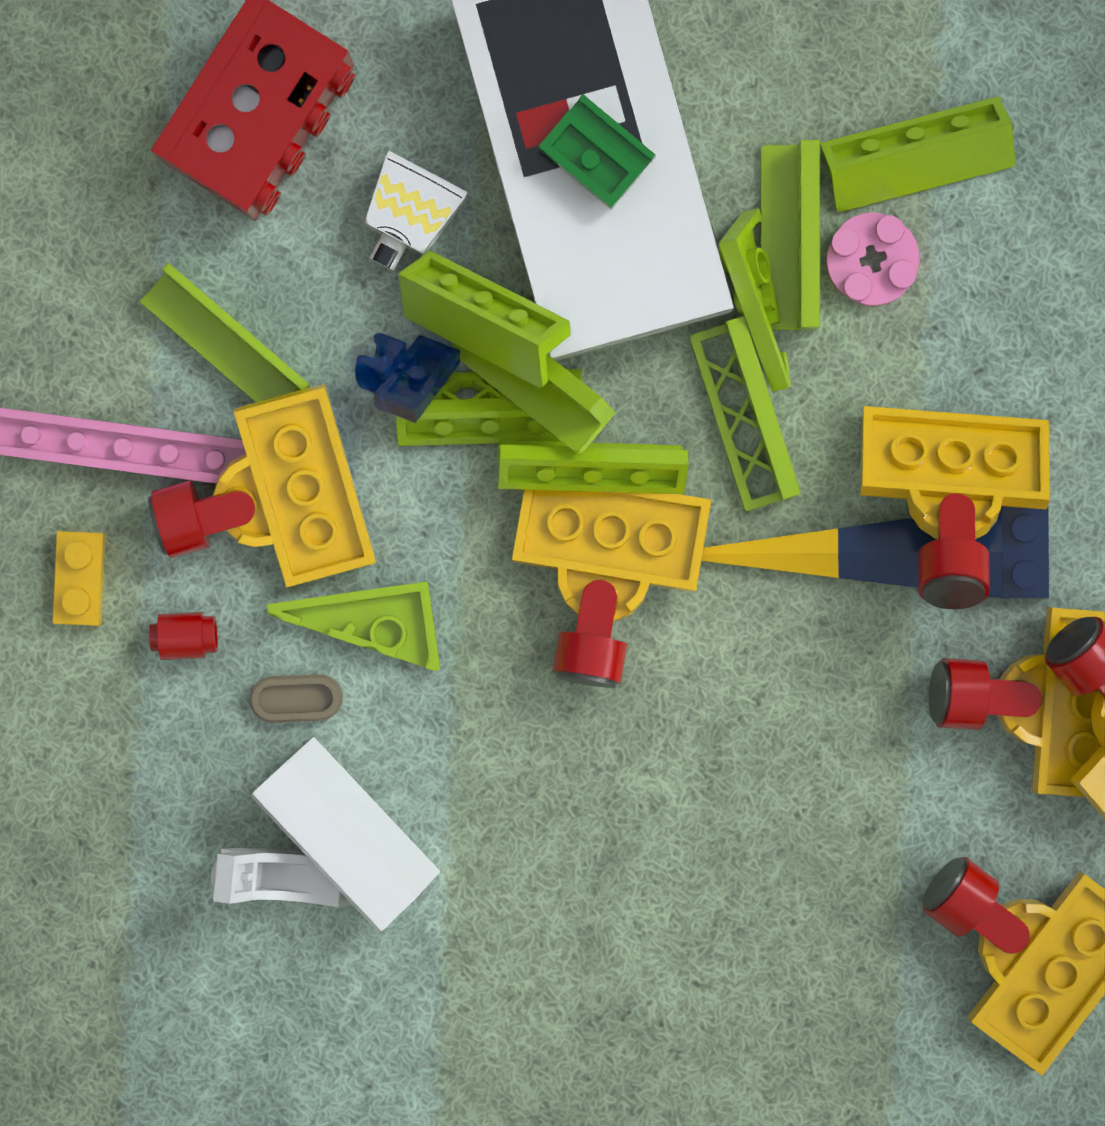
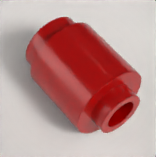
M204 612L158 614L157 624L149 625L151 652L159 651L161 661L206 658L207 653H217L218 629L216 616H205Z

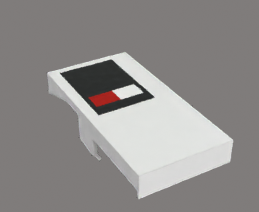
M451 0L535 303L570 321L571 336L549 352L550 357L555 361L731 313L734 306L648 0ZM582 94L656 154L655 159L646 167L612 210L538 150V146L564 115L570 111Z

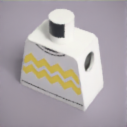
M389 151L385 157L365 219V224L368 228L381 234L369 259L394 271L406 248L421 256L426 254L466 204L469 198L468 192Z

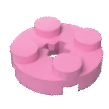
M871 212L854 216L844 222L832 236L825 262L828 277L839 293L858 304L873 307L888 304L904 294L916 279L920 256L913 234L903 225L900 219L892 215L887 216ZM867 247H874L876 253H884L885 260L879 264L880 271L872 273L870 266L862 267L860 264V258L866 255Z

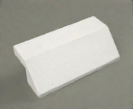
M315 737L309 740L250 795L378 933L382 932L440 873V870Z

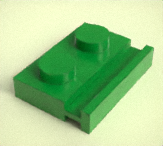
M584 94L580 96L570 111L564 115L538 146V150L610 210L614 208L656 157V154Z

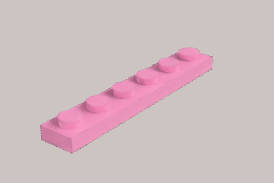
M0 407V455L217 483L219 474L230 461L246 454L242 439Z

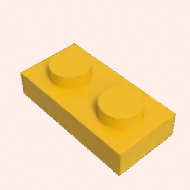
M57 531L53 624L101 626L105 533Z

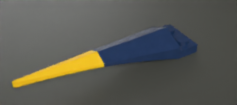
M1001 506L996 523L987 534L975 539L976 542L984 545L990 553V593L988 597L1049 598L1048 507L1046 510ZM913 518L704 547L701 561L918 588L919 550L925 544L938 539L921 530Z

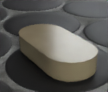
M324 674L269 676L261 679L254 685L249 701L253 713L259 719L268 723L324 721L333 717L340 710L343 703V692L339 683L334 678Z

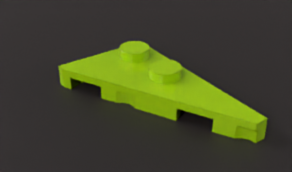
M756 208L740 214L719 242L718 253L723 270L726 273L729 272L735 288L733 297L736 309L739 314L745 316L771 391L774 392L789 388L791 381L787 354L784 351H779L770 326L781 323L775 288L771 278L769 255L762 248H756L753 228L756 224L763 223L760 209Z
M428 581L266 604L269 616L281 619L282 621L302 626L432 671L441 670Z

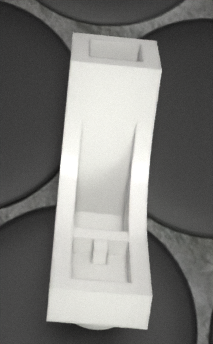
M225 848L221 849V853L217 854V862L211 871L214 902L232 904L251 900H283L334 907L352 905L302 851Z

